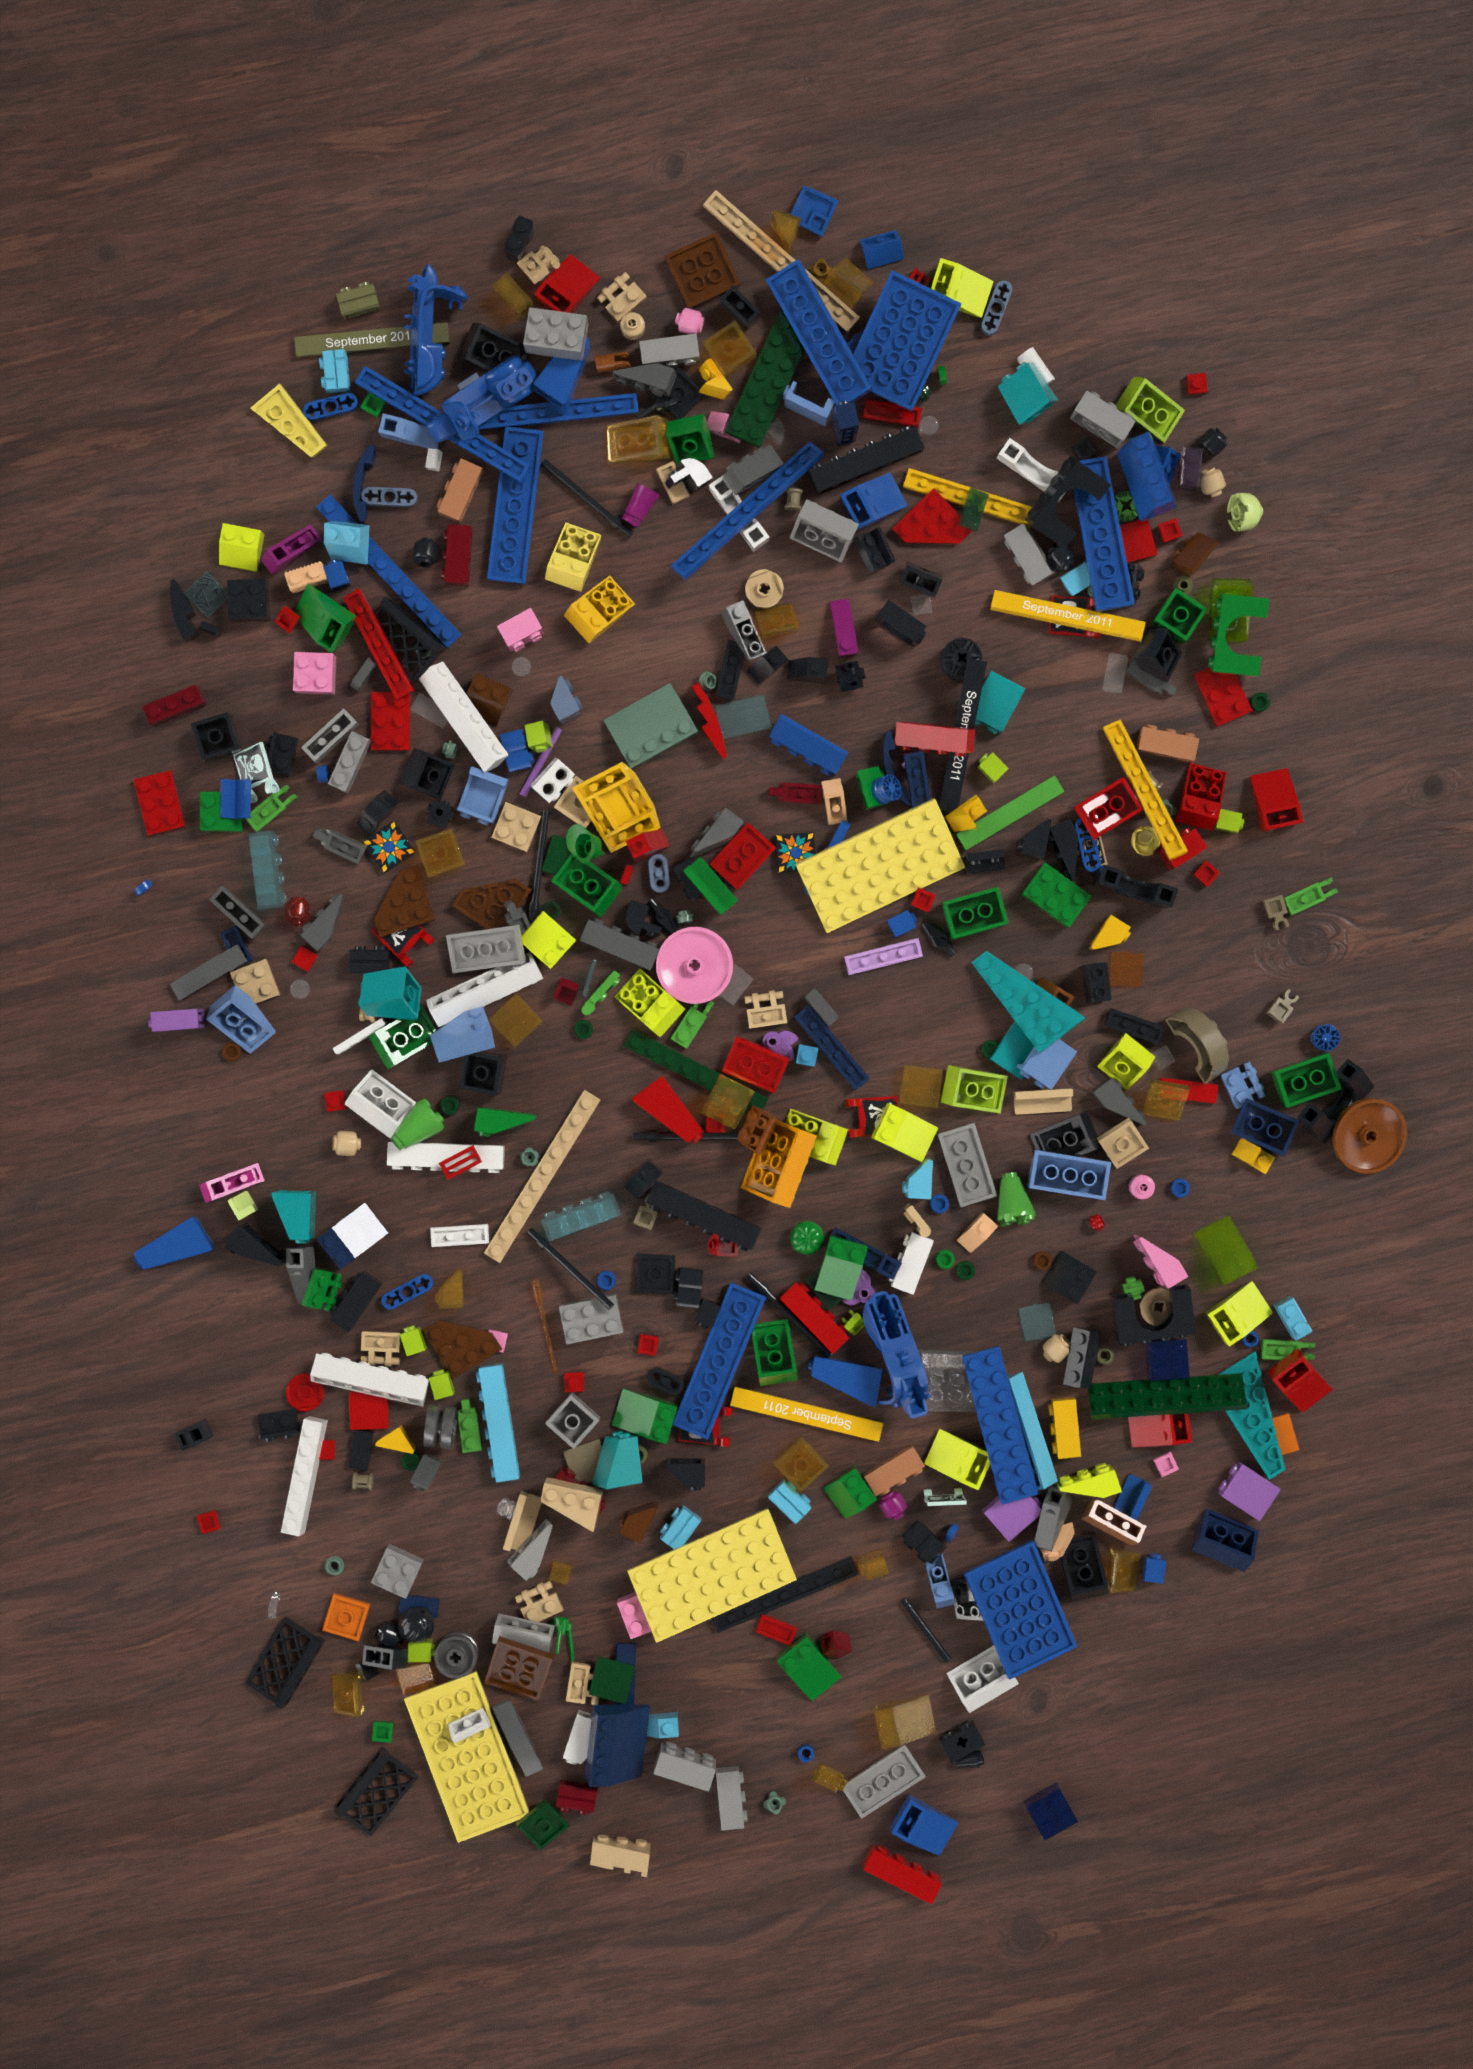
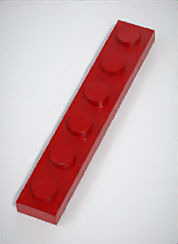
M358 588L343 597L349 611L356 615L355 622L396 700L415 691L362 589Z

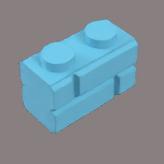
M346 350L323 351L322 357L319 358L320 369H324V377H321L322 388H326L328 394L350 392Z
M1288 1296L1273 1305L1292 1339L1298 1340L1312 1332L1311 1327L1307 1324V1320L1293 1297Z
M782 1479L768 1494V1498L794 1524H797L811 1509L809 1504L811 1500L804 1493L800 1495L796 1491L797 1486L791 1480L787 1482L785 1479Z
M684 1505L680 1509L677 1507L673 1511L671 1522L669 1524L665 1523L660 1530V1539L673 1549L684 1545L701 1522V1517Z

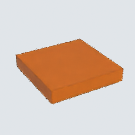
M1284 1413L1272 1417L1282 1455L1299 1451L1290 1414Z
M333 1593L322 1631L359 1642L371 1603Z

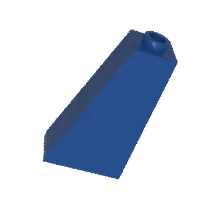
M586 338L583 361L553 357L533 383L536 393L564 412L569 408L590 353L589 338Z
M195 1215L133 1254L139 1268L142 1267L144 1270L206 1253L216 1247Z
M814 1355L813 1359H809L808 1370L811 1371L812 1377L872 1407H876L882 1367Z

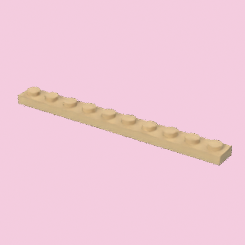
M717 190L703 204L704 208L777 272L795 261L794 258ZM806 270L833 320L843 331L848 333L860 317Z
M586 1090L583 1091L484 1254L501 1263L601 1099Z

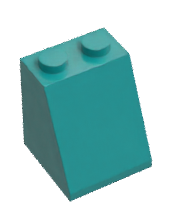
M1023 362L1016 368L1017 372L1012 376L1011 374L1006 375L1001 379L1002 383L998 386L1019 425L1029 424L1059 401L1033 362L1027 364Z
M991 671L982 686L975 725L979 726L982 724L987 727L986 730L995 735L997 733L1001 734L1026 688Z
M406 966L365 973L363 975V982H361V995L358 1004L367 1016L417 1020L422 987Z
M277 1190L272 1192L273 1201L289 1239L295 1240V1243H307L310 1239L314 1238L316 1191Z
M623 1431L611 1432L612 1435L605 1436L592 1484L600 1488L611 1489L643 1483L637 1436L630 1435V1432L623 1433Z

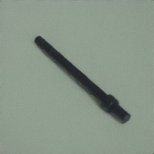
M545 459L541 463L546 470L608 520L615 530H620L628 538L634 534L632 530L623 524V520L618 516L612 515L548 460Z
M542 811L531 901L528 902V921L530 925L536 919L537 911H539L540 907L538 899L549 811Z
M656 1131L633 1132V1140H649V1142H656V1140H683L676 1133H658ZM704 1133L701 1140H737L739 1133Z
M533 1228L529 1229L527 1234L537 1242V1246L540 1249L548 1252L608 1310L613 1308L614 1304L552 1247L550 1241L545 1236L542 1237Z
M752 1272L746 1277L761 1295L766 1296L827 1357L832 1355V1352L768 1289L769 1286L764 1281L761 1282Z

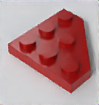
M935 488L892 528L905 543L960 544L973 531Z

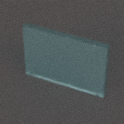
M764 695L722 705L718 704L716 706L723 739L772 728Z

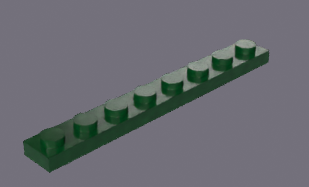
M633 1029L624 1044V1047L749 1110L752 1105L764 1109L769 1099Z

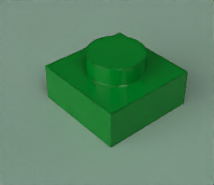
M369 392L360 408L379 418L387 402Z
M374 1720L372 1741L391 1743L394 1722Z

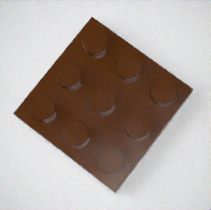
M717 232L665 255V260L689 309L725 294L731 286L735 288L741 286Z
M499 1636L484 1683L539 1701L554 1654Z

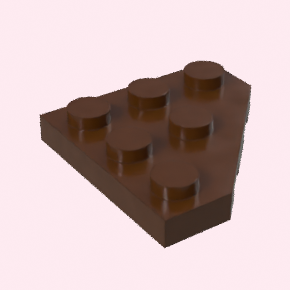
M418 865L398 872L378 910L374 921L380 938L435 921Z
M517 879L463 889L452 906L486 929L508 926L505 917L508 911L504 903L511 900L516 908L521 907L532 889Z
M441 1319L423 1330L453 1379L502 1350L493 1332L479 1330Z

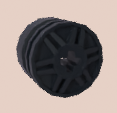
M957 638L949 642L941 653L939 660L940 669L944 676L951 681L963 682L967 659L982 660L981 649L977 643L967 638ZM964 655L966 657L964 661L958 662L959 656Z

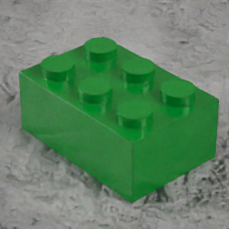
M1047 863L1041 865L1020 894L1066 928L1072 925L1092 897Z
M999 886L941 903L951 940L1009 924Z
M1324 1052L1270 1071L1282 1107L1289 1108L1342 1089L1339 1079L1335 1074L1336 1071L1330 1053Z

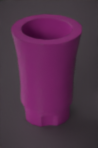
M636 483L633 495L622 519L639 528L641 521H644L649 510L660 495L644 485Z

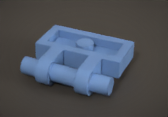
M1250 1061L1243 1063L1245 1068L1243 1072H1240L1239 1067L1236 1066L1220 1074L1235 1109L1241 1108L1246 1098L1253 1100L1251 1094L1255 1092L1259 1099L1266 1096L1263 1090L1264 1086L1259 1082L1256 1075L1257 1071L1255 1067H1252ZM1247 1077L1250 1078V1081L1253 1085L1250 1088L1247 1087V1084L1244 1080Z

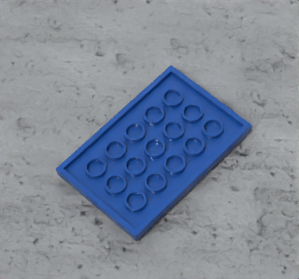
M892 270L853 354L873 388L870 392L912 412L962 303Z
M1031 1540L963 1573L1009 1680L1078 1647L1034 1541Z

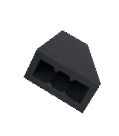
M805 657L789 660L787 680L825 684L828 659Z
M649 1158L627 1182L624 1188L635 1198L639 1199L661 1176L663 1170Z

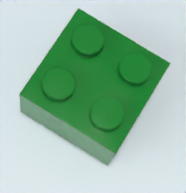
M1175 588L1151 623L1157 628H1168L1173 638L1184 644L1208 608L1178 588Z

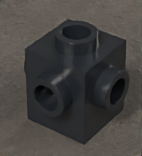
M858 661L835 666L841 692L864 687L862 679H866L863 667H859Z
M439 798V801L433 800V804L429 803L426 815H429L427 823L447 830L449 822L452 823L455 816L454 808L450 806V802ZM443 810V814L438 816L439 811Z

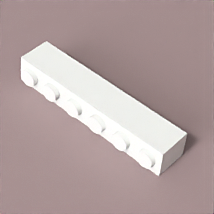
M444 662L430 666L419 678L420 682L484 773L498 767L508 756L504 747Z
M531 951L525 954L526 963L496 967L427 999L429 1011L438 1027L449 1023L464 1011L485 1007L496 1000H500L543 979Z
M388 1142L387 1165L392 1166V1169H403V1166H411V1170H423V1167H430L431 1171H442L439 1165L440 1162L474 1145L482 1162L470 1168L469 1172H480V1169H488L489 1173H499V1169H504L505 1146L417 1143L406 1149L399 1150L393 1142ZM472 1150L446 1163V1168L472 1155ZM474 1157L449 1171H458L477 1161V1159Z
M327 1353L316 1354L310 1374L312 1382L422 1407L424 1406L429 1387V1379H426L423 1375L416 1374L413 1376L402 1370L391 1371L384 1366L374 1367L366 1362L356 1363L345 1357L338 1359Z
M311 1416L303 1420L281 1533L301 1536L305 1533L328 1420Z

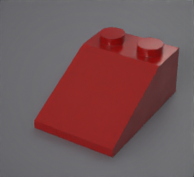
M1124 777L1074 807L1093 840L1144 810Z

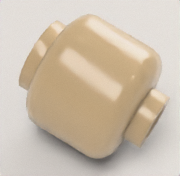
M630 312L622 317L620 321L622 335L629 340H637L643 336L645 322L640 314Z
M1210 467L1201 471L1198 482L1204 495H1211V497L1220 495L1222 493L1221 490L1226 486L1221 470Z
M339 1131L336 1135H333L332 1150L338 1156H354L356 1151L360 1150L361 1139L357 1138L355 1132Z
M1054 1334L1043 1344L1044 1357L1049 1362L1060 1363L1069 1354L1070 1341L1062 1334Z

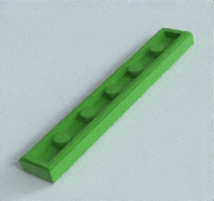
M1053 776L975 823L976 829L960 831L956 836L966 851L1065 791L1056 776Z

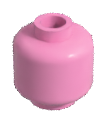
M684 308L681 313H677L675 324L678 325V331L688 335L701 333L704 317H702L700 311Z
M1143 1174L1132 1177L1128 1185L1131 1195L1141 1200L1151 1197L1155 1190V1183L1152 1178Z

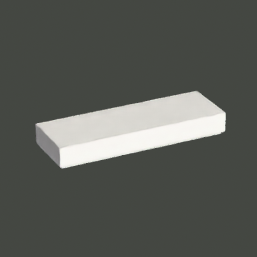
M384 1018L379 1019L334 1047V1052L337 1055L345 1052L366 1039L369 1035L385 1027L387 1022Z
M488 1224L430 1228L431 1247L490 1243Z

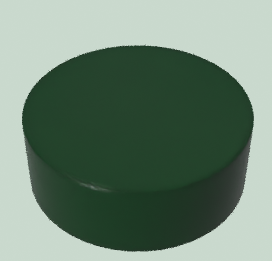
M1256 693L1250 699V706L1255 712H1263L1270 706V699L1265 693Z
M587 1020L578 1021L574 1027L575 1035L580 1039L589 1038L593 1034V1025Z
M994 1040L985 1041L980 1049L983 1057L990 1059L999 1044Z
M446 1096L440 1102V1109L446 1115H453L459 1110V1101L453 1096Z
M961 1261L956 1266V1274L962 1280H969L975 1274V1267L970 1261Z
M417 1452L413 1454L405 1453L401 1458L402 1467L408 1471L416 1470L421 1461L420 1455Z

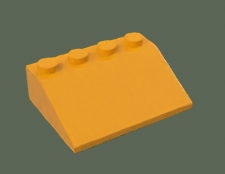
M778 1120L764 1153L757 1154L753 1152L740 1188L768 1201L790 1208L817 1135Z

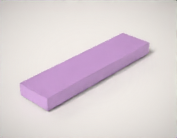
M919 938L845 956L844 959L848 975L923 957Z

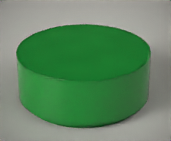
M944 365L937 366L939 386L947 384V372Z
M943 1249L936 1254L935 1261L940 1268L949 1269L954 1265L955 1257L951 1251Z

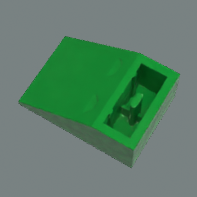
M309 583L294 611L301 617L299 622L313 640L330 653L335 652L343 645L356 618L355 614Z

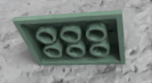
M671 683L603 720L632 770L698 734L696 726Z

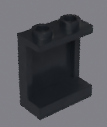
M1107 962L1082 965L1086 1003L1110 1001L1112 998Z

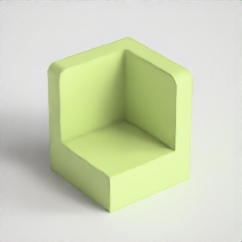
M244 1191L234 1198L227 1200L238 1220H242L258 1210L248 1191Z

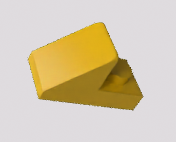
M711 358L706 360L699 369L702 378L706 380L699 393L724 400L733 389Z
M974 795L945 816L954 832L977 828L974 821L986 813L987 810L980 798Z
M1242 1138L1232 1152L1233 1156L1264 1174L1267 1173L1275 1159L1274 1156L1263 1151L1262 1148Z

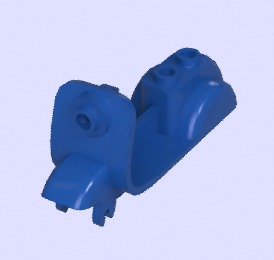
M429 263L425 265L422 276L413 275L407 279L408 282H412L411 285L407 286V289L414 292L412 314H407L404 317L412 321L411 325L404 326L406 330L411 329L410 360L404 363L405 366L410 367L405 369L404 372L410 375V392L415 396L430 392L440 384L441 380H444L445 371L442 368V361L445 359V349H442V344L432 343L433 304L435 297L448 300V309H452V303L456 302L458 310H462L463 303L468 300V295L465 294L464 290H461V286L447 287L438 285L437 274Z
M517 354L513 355L441 404L444 411L433 416V420L428 424V429L434 440L440 443L455 434H458L460 440L476 437L479 434L478 426L532 393L534 390L533 383L536 378V371L532 364L527 360H522Z
M886 1291L874 1293L864 1306L863 1321L867 1333L875 1342L877 1349L882 1352L892 1381L891 1387L887 1388L889 1397L878 1400L879 1404H889V1406H894V1408L902 1407L911 1418L924 1416L928 1413L926 1399L931 1398V1394H927L929 1390L928 1378L900 1300L896 1294L888 1295Z

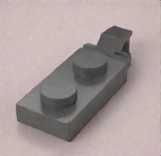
M1135 659L1132 660L1125 671L1155 693L1162 694L1165 692L1172 697L1177 691V688L1170 684L1171 679L1168 682H1163L1140 669Z
M318 827L313 835L314 838L322 841L321 845L325 849L357 864L361 862L367 845L329 828L324 830Z
M509 900L504 903L508 911L505 914L508 926L520 925L522 935L530 926V923L521 907L516 908L514 902ZM523 945L524 952L528 951L529 949Z

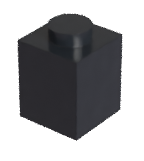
M703 1298L694 1321L697 1322L699 1327L704 1329L712 1328L721 1305Z

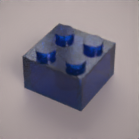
M1175 1337L1170 1340L1155 1339L1151 1343H1145L1148 1379L1157 1381L1190 1378L1187 1339Z
M1057 1782L1024 1800V1804L1044 1840L1053 1837L1078 1822Z

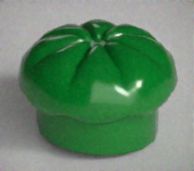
M812 1221L799 1222L790 1233V1243L793 1249L803 1255L816 1253L824 1242L822 1228Z

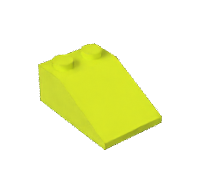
M887 1103L871 1138L923 1162L938 1127L897 1106Z

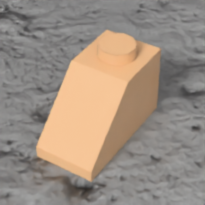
M841 779L822 781L828 824H838L842 820L847 822Z
M981 1212L959 1236L957 1241L972 1253L994 1232L998 1225Z
M1072 1522L1062 1526L1052 1552L1040 1548L1044 1562L1056 1561L1064 1555L1075 1534Z

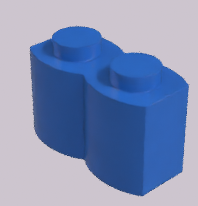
M519 729L500 734L502 746L508 753L506 762L509 773L531 768L534 758L532 751L528 752L526 733Z

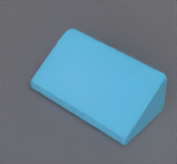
M1086 561L1060 577L1068 594L1072 596L1091 585Z

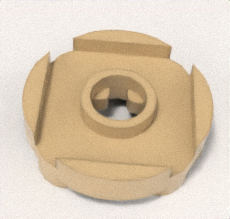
M766 569L752 573L745 587L746 597L749 602L756 608L768 609L778 604L784 590L783 582L779 575ZM762 584L770 587L767 594L760 593L759 589H761Z
M1153 1288L1142 1296L1139 1302L1140 1314L1147 1323L1157 1326L1168 1317L1170 1312L1168 1290ZM1155 1303H1163V1310L1161 1312L1154 1310Z

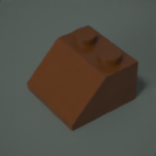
M1199 532L1194 536L1190 534L1184 541L1186 546L1183 550L1178 549L1171 557L1174 561L1170 565L1183 576L1190 578L1219 543Z
M476 673L468 689L467 696L482 718L497 726L513 690Z
M652 1501L629 1509L627 1514L623 1513L618 1525L620 1527L619 1534L640 1544L657 1511L658 1502Z

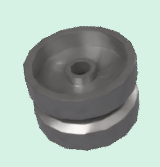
M429 1404L424 1430V1447L434 1448L437 1444L438 1436H440V1447L442 1449H452L457 1426L456 1407L446 1406L441 1418L440 1406Z
M456 1630L447 1633L442 1637L435 1650L434 1660L436 1667L443 1675L449 1678L465 1677L476 1665L479 1654L477 1641L465 1631Z

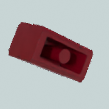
M560 1780L556 1807H560V1810L564 1812H570L572 1809L578 1810V1813L583 1815H589L590 1812L594 1813L598 1787H589L588 1784Z

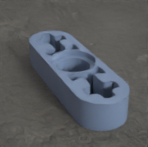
M1008 281L998 282L994 289L981 324V331L986 336H992L998 330L1012 293V285ZM1005 286L1008 293H1004L1002 300L998 299L1001 292L1000 289ZM998 303L1001 305L1002 311L994 313L991 310V306ZM991 317H993L995 319L992 326L995 327V329L991 328V330L989 331L987 330V326L985 324H989Z
M367 487L361 494L362 500L367 502L369 506L410 508L414 507L418 502L416 492L409 488ZM372 492L373 495L379 496V492H381L382 502H379V498H372V501H369L366 495ZM392 492L395 494L393 502L385 501L384 496L386 493ZM398 492H401V497H407L408 493H411L414 499H411L410 503H407L406 499H400L401 503H398Z

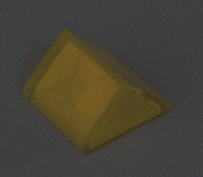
M774 210L772 211L771 224L785 251L791 256L800 231L801 218Z
M845 258L833 267L823 285L852 310L874 285V282Z
M792 602L755 611L762 641L799 632L800 626Z
M1111 1548L1107 1574L1110 1592L1136 1590L1141 1553Z
M359 1673L331 1674L334 1713L360 1717L364 1711L362 1681Z

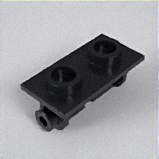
M1128 563L1136 605V601L1139 600L1141 594L1139 588L1140 581H1143L1145 572L1139 563L1137 565Z

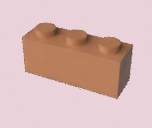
M460 459L459 463H455L452 470L454 474L452 480H448L445 485V496L440 498L437 504L439 515L461 524L484 472L482 467L464 459Z
M1146 725V727L1140 728L1136 750L1137 752L1192 763L1196 758L1199 738H1195V734L1184 732L1181 735L1176 734V730L1165 728L1162 731L1157 730V726Z
M911 1444L863 1473V1476L875 1496L879 1494L883 1496L890 1491L889 1488L892 1486H900L907 1481L906 1478L910 1475L916 1476L920 1474L925 1465Z
M1097 1499L1088 1502L1081 1518L1130 1546L1140 1542L1146 1528L1140 1522Z

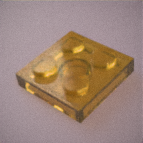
M517 993L489 1019L514 1047L520 1044L543 1022Z
M904 1065L899 1103L938 1108L943 1070Z
M1151 1079L1142 1108L1143 1114L1180 1121L1190 1091L1189 1086Z

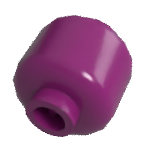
M890 1490L887 1494L880 1497L879 1506L886 1518L898 1520L905 1515L904 1511L907 1509V1503L900 1492Z

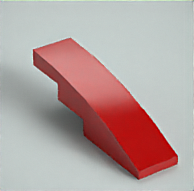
M696 683L692 686V690L701 701V704L697 706V710L707 723L701 729L721 758L725 760L727 758L726 749L717 716L700 684Z

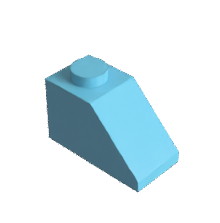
M678 1712L649 1714L646 1736L654 1738L679 1737Z

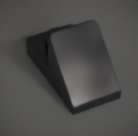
M776 645L767 654L761 656L747 671L761 685L789 659Z

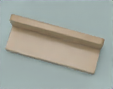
M1072 1088L1013 1092L1015 1114L1072 1111Z
M523 1491L520 1492L503 1547L504 1550H517L532 1534L542 1503L540 1502V1496Z

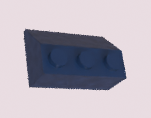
M1206 1508L1194 1535L1192 1551L1245 1572L1254 1561L1259 1530Z

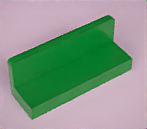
M700 857L683 870L720 915L738 901L703 858Z

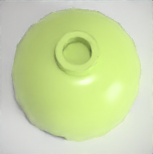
M1236 493L1230 497L1227 513L1231 512L1232 520L1228 519L1231 529L1235 532L1248 531L1259 523L1263 515V508L1254 495L1250 493Z

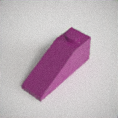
M310 524L267 549L261 561L270 573L274 575L321 542L322 538Z
M849 598L830 601L838 659L857 656L858 647Z

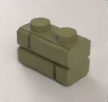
M363 282L357 288L345 287L340 289L339 293H336L344 320L381 310L373 283Z

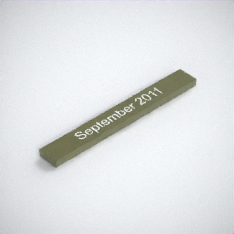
M448 323L433 324L432 343H450ZM404 327L294 337L296 357L322 356L323 351L340 349L346 350L347 353L411 347V329L406 330Z

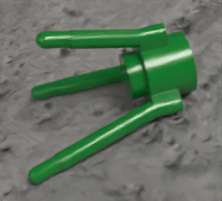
M554 1617L551 1625L555 1626L554 1633L557 1634L555 1654H559L561 1635H565L567 1631L571 1662H574L572 1623H569V1618Z

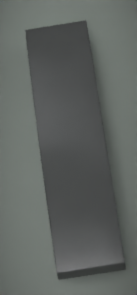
M235 945L177 979L170 986L178 1000L181 1001L247 962V959L239 945Z
M510 1698L492 1706L525 1776L527 1777L544 1769L535 1751L534 1744L526 1732V1727Z

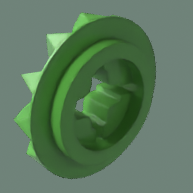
M1121 491L1114 496L1119 521L1129 522L1134 520L1138 513L1130 491ZM1129 500H1131L1129 505L1131 510L1126 509L1125 511L1121 512L1123 507V504L1121 503H1127V501L1129 502Z

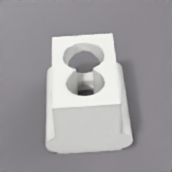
M428 448L425 468L439 472L443 452L439 449Z

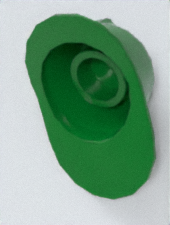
M575 824L569 828L566 835L567 848L580 862L588 863L604 854L601 850L602 844L598 836L590 833L580 824Z

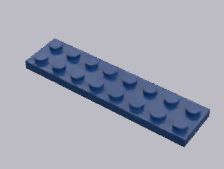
M795 260L766 279L835 404L838 406V403L842 401L855 402L872 391L873 388L800 260Z
M505 426L503 449L528 463L531 467L521 483L500 471L487 580L526 585L544 431Z
M1106 456L1080 461L1111 484ZM1112 484L1101 500H1098L1083 489H1072L1096 612L1134 606L1135 601Z
M730 1283L672 1425L704 1439H709L767 1298L766 1296L735 1283Z
M994 1346L962 1355L963 1365L1000 1503L1003 1505L1037 1495L1038 1490L1000 1347Z

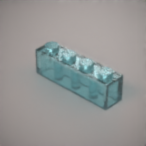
M274 831L248 833L258 910L284 908L283 903H286V895L281 889V884H284L283 874L279 873L281 856L277 854L276 846H279L278 835H275Z
M609 1191L598 1194L599 1198L591 1200V1197L580 1201L581 1205L575 1207L573 1204L562 1207L563 1211L555 1213L554 1210L544 1214L545 1218H542L541 1222L548 1241L620 1216L622 1213L614 1192L611 1194Z

